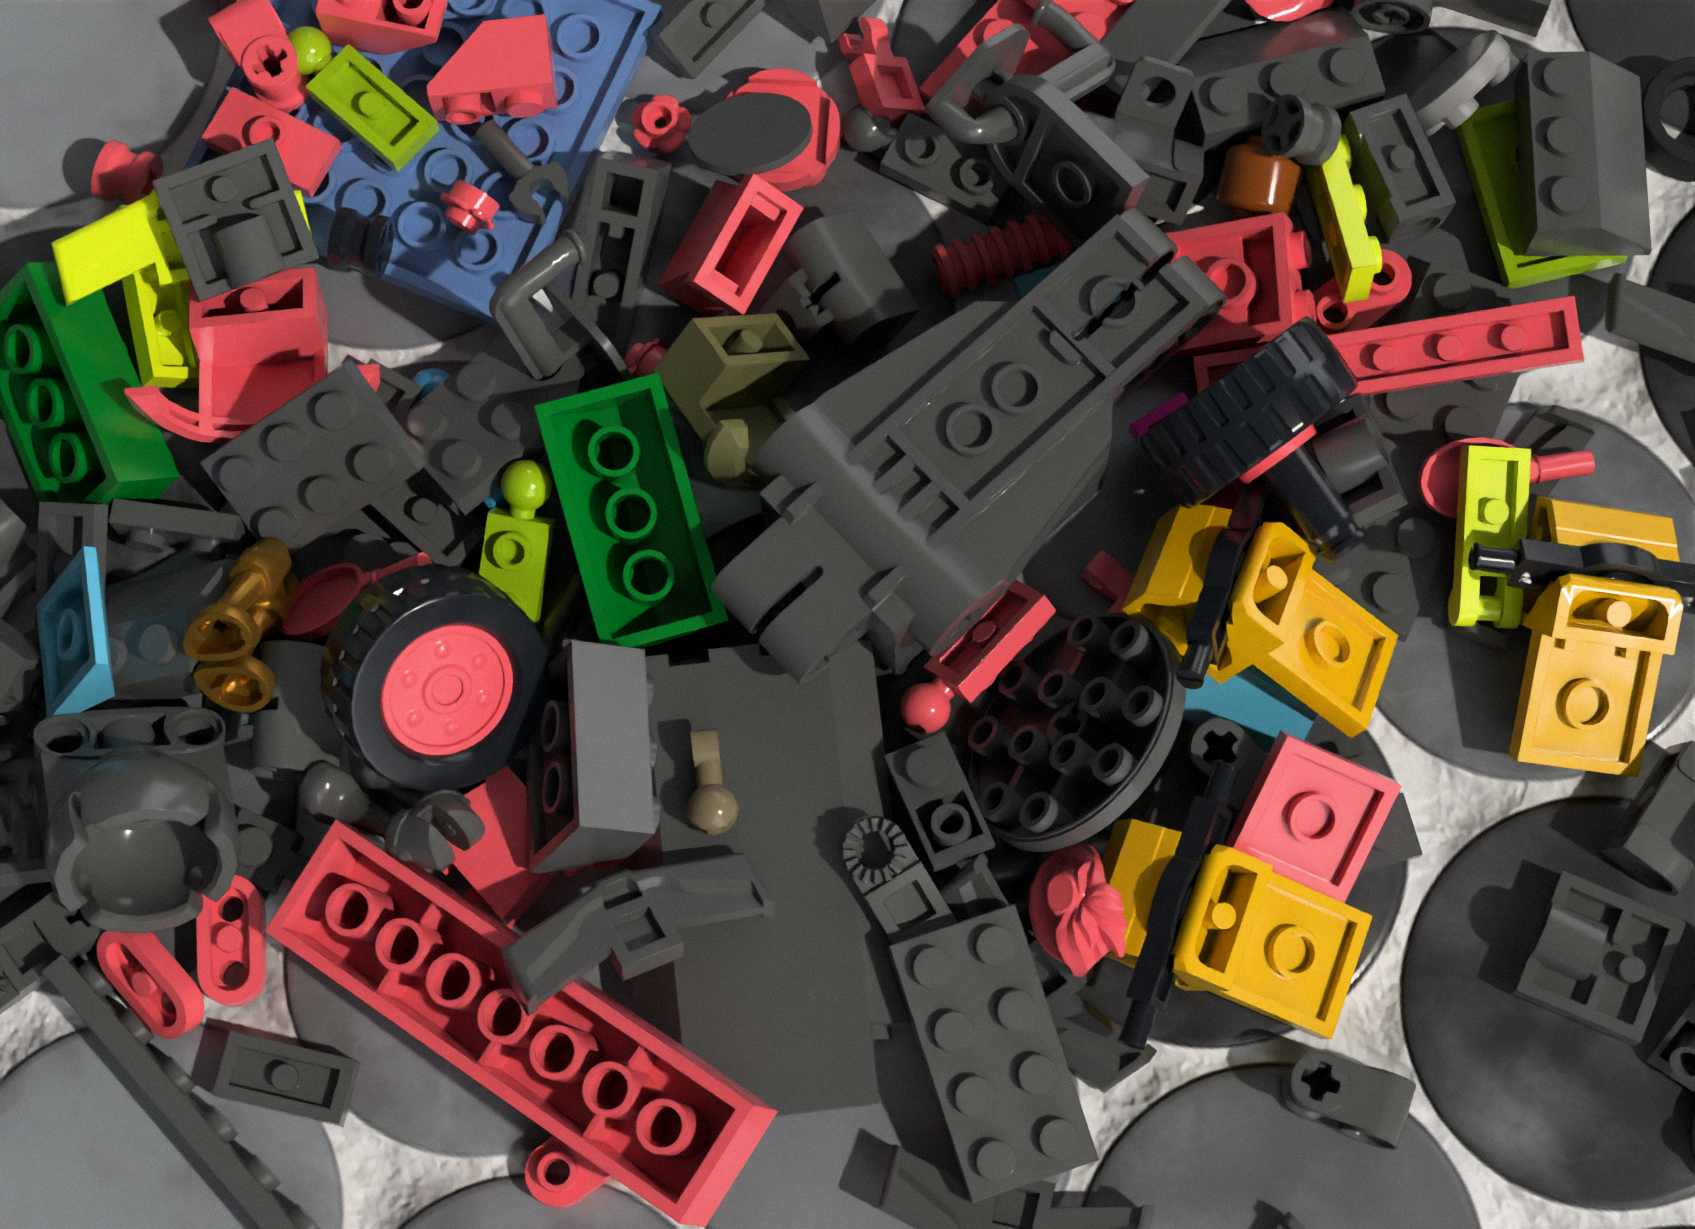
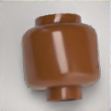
M1247 135L1245 143L1234 144L1226 151L1215 187L1214 197L1222 207L1231 210L1229 222L1284 212L1290 217L1304 175V169L1302 164L1297 162L1294 157L1285 159L1268 153L1263 146L1260 136Z

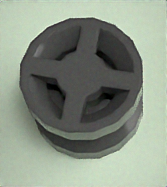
M1291 94L1282 95L1272 102L1265 113L1262 123L1261 138L1263 146L1268 153L1285 159L1294 157L1297 162L1312 167L1322 165L1331 158L1337 149L1341 137L1340 117L1333 107L1317 102L1309 104L1306 99Z

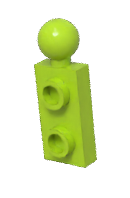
M301 26L295 28L287 35L299 58L298 71L300 75L310 76L316 74L305 86L309 96L397 173L440 131L438 122L432 115L349 43L335 57H332L331 43L326 34L318 28Z
M519 460L505 470L501 479V491L505 500L510 504V510L493 507L488 512L479 574L510 596L539 630L555 519L537 516L535 511L545 504L550 497L552 480L548 470L539 462Z

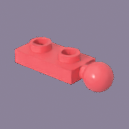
M1015 579L1005 594L990 607L971 629L950 647L933 656L923 666L933 678V681L931 683L915 684L903 694L899 710L904 724L917 733H933L941 729L948 721L951 712L950 700L955 694L972 703L983 690L994 682L997 675L1017 653L1037 636L1040 629L1057 612L1047 597Z

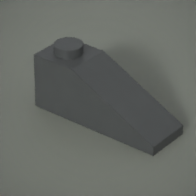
M611 150L597 157L582 240L588 257L584 265H578L572 301L595 323L618 352L625 353L628 349L661 223L672 163Z

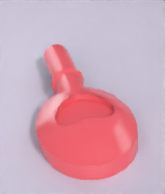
M1476 437L1452 441L1437 448L1425 459L1419 469L1417 488L1423 502L1434 512L1445 517L1457 519L1461 446L1515 448L1514 446L1498 439ZM1589 449L1545 456L1534 454L1531 457L1530 483L1539 485L1542 481L1592 475L1595 471L1594 456Z
M420 552L381 570L374 569L372 572L366 573L358 565L348 562L323 568L299 583L298 594L289 611V617L280 632L290 641L300 642L327 636L344 609L365 588L380 578L401 569L433 563L427 554Z

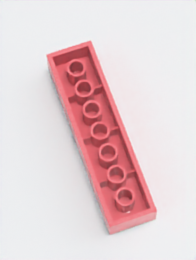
M337 819L330 827L265 930L266 933L679 1224L706 1227L778 1112L582 977H579L540 1004L537 1011L527 1016L508 980L500 952L503 948L521 937V935L415 863L392 857L385 848V843L370 832Z

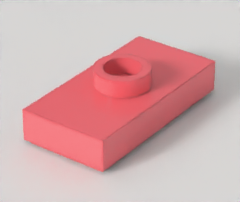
M231 87L201 137L205 146L226 155L273 138L293 190H301L303 195L312 199L342 149L339 139Z

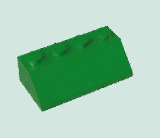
M56 262L26 263L0 291V409L38 502L108 505V524L114 498L153 503L180 476L174 464L172 453L165 443L159 426L136 411L124 394L125 388L142 386L128 355L127 346L120 336L106 303L103 290L101 289L66 306Z
M659 372L534 405L599 643L643 648L724 627L729 620L725 606L710 591L716 574Z

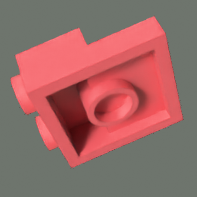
M1284 212L1165 233L1178 246V251L1171 263L1187 255L1228 296L1225 305L1213 320L1175 354L1178 358L1238 348L1245 349L1264 346L1305 316L1312 318L1316 322V307L1313 295L1309 289L1302 290L1301 269L1310 268L1312 264L1309 238L1304 230L1297 231V227Z

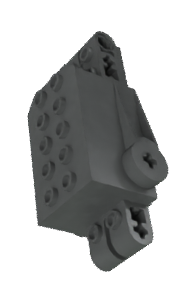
M1132 207L1120 216L1118 214L1115 215L1019 302H973L826 391L816 401L799 410L785 421L760 448L751 466V470L767 485L759 493L765 531L718 574L711 584L710 591L751 634L767 626L760 636L759 643L799 685H804L817 677L859 638L872 642L873 652L895 675L923 649L931 656L941 653L971 629L990 607L1005 594L1046 538L1103 487L1112 441L1113 410L1206 327L1223 308L1228 296L1187 255L1171 263L1178 251V246L1138 207Z

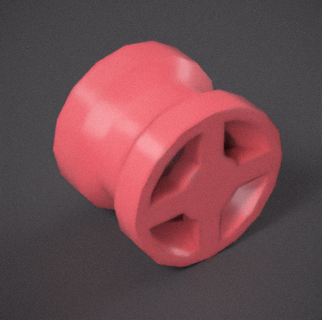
M110 140L104 145L95 162L91 178V193L94 198L105 202H110L116 198L124 201L125 205H130L150 195L154 189L152 181L162 178L163 160L160 155L149 151H144L141 154L130 152L127 144Z

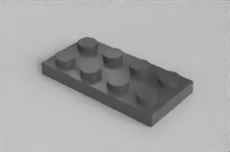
M1009 904L887 945L886 949L969 1202L974 1204L1099 1160L1016 905Z

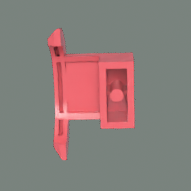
M315 267L289 269L200 303L189 280V331L199 358V413L189 411L171 402L160 393L157 385L125 388L124 394L136 411L164 429L199 442L225 444L329 374L328 312ZM379 363L357 365V368L376 392L380 385Z

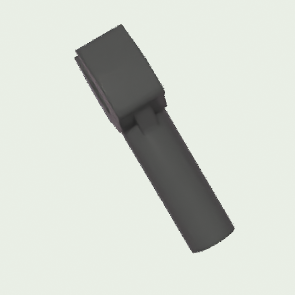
M494 120L487 121L477 130L476 137L515 181V188L509 195L511 208L520 218L540 225L546 223L543 209L532 198L536 190L540 188L551 189L566 206L571 204L567 175L557 161L541 166L533 165Z

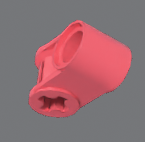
M238 0L207 18L235 66H239L259 100L285 113L297 109L306 101L309 94L305 86L310 82L309 76L300 75L298 71L299 58L296 50L287 37L288 33L269 0ZM281 72L279 75L272 77L275 73Z

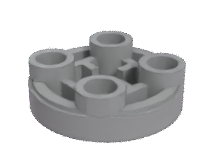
M1490 30L1478 35L1455 51L1409 97L1426 137L1434 134L1444 124L1450 130L1461 125L1479 106V103L1473 97L1487 83L1493 87L1502 82L1518 66L1519 60L1510 51L1509 44L1496 30Z

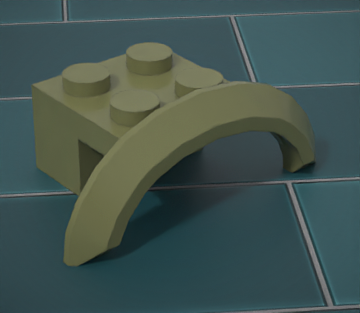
M777 313L692 318L653 369V372H659L662 385L667 390L670 401L684 414L701 438L705 449L704 465L713 478L729 485L767 486L751 470L752 461L769 437L785 421L796 414L783 396V393L810 361V358Z

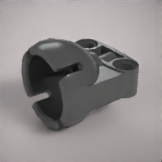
M143 707L92 710L50 716L40 721L35 727L33 735V785L37 791L45 866L52 890L60 902L72 913L80 908V912L86 921L107 931L147 933L177 927L198 916L203 908L202 894L216 903L228 892L240 860L242 848L224 750L226 725L222 717L216 712L200 707Z

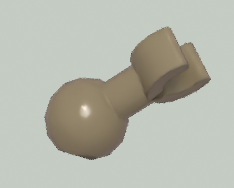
M717 728L691 731L697 790L692 793L687 802L686 813L693 826L700 832L717 836L727 832L735 823L739 805L736 796L730 789L723 786L721 750Z

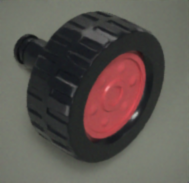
M1308 316L1298 320L1138 438L1140 449L1157 475L1186 508L1190 509L1199 505L1237 478L1244 484H1247L1261 475L1308 540L1318 546L1323 552L1321 557L1325 562L1330 564L1335 562L1367 538L1365 528L1363 526L1359 527L1356 524L1351 509L1303 445L1317 433L1313 423L1349 396L1358 386L1357 378L1338 349L1317 323Z
M443 564L415 565L380 578L365 588L344 609L337 619L326 641L320 666L321 698L325 703V712L345 744L378 776L386 778L390 783L401 788H411L419 792H433L442 789L457 790L480 782L503 768L521 751L533 735L544 711L550 685V670L546 646L541 641V633L523 609L503 590L480 574H474L463 567L445 566Z

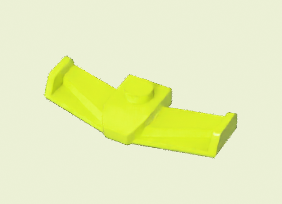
M154 189L150 195L51 242L66 306L152 264H155L160 287L190 280ZM294 190L311 234L301 190Z

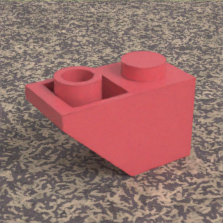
M318 0L315 14L322 31L326 34L331 44L345 47L349 43L354 49L389 55L436 43L449 0Z
M545 14L483 21L427 84V95L435 119L437 121L446 120L456 125H466L479 121L482 116L508 113L513 117L528 118L541 114L544 109L558 108L552 40Z

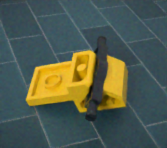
M1260 475L1252 480L1251 485L1243 484L1234 509L1200 504L1189 509L1180 503L1160 517L1121 610L1132 618H1143L1149 621L1165 634L1176 646L1178 652L1184 656L1180 668L1176 672L1178 682L1185 688L1198 689L1204 684V678L1207 674L1219 684H1222L1253 664L1350 739L1366 730L1399 635L1312 569L1319 550L1283 522H1272L1271 502L1275 493L1264 478Z
M1537 495L1529 539L1518 540L1513 549L1484 545L1478 542L1473 544L1468 558L1470 570L1505 574L1507 586L1524 589L1520 624L1532 629L1508 754L1509 757L1520 762L1639 778L1662 655H1674L1682 612L1695 614V564L1680 562L1672 518L1655 513Z
M1215 760L1213 762L1214 766L1203 797L1197 795L1194 797L1182 832L1135 819L1116 820L1102 859L1106 883L1118 890L1123 901L1124 909L1122 913L1127 921V929L1124 933L1126 950L1124 957L1117 958L1112 950L1104 956L1134 968L1126 993V997L1132 1003L1117 1041L1131 1048L1144 1051L1156 1013H1165L1174 986L1185 991L1212 992L1319 1039H1332L1373 916L1272 872L1273 866L1234 848L1223 846L1232 819V812L1227 807L1241 770L1237 766L1224 761Z

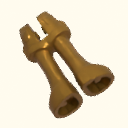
M275 537L259 540L240 555L229 574V588L216 604L207 606L196 614L187 629L183 641L186 656L202 661L193 675L196 686L213 702L233 711L254 712L268 704L275 688L274 675L268 666L251 655L255 647L266 635L275 634L283 628L300 588L296 575L290 572L292 562L288 549L283 541Z

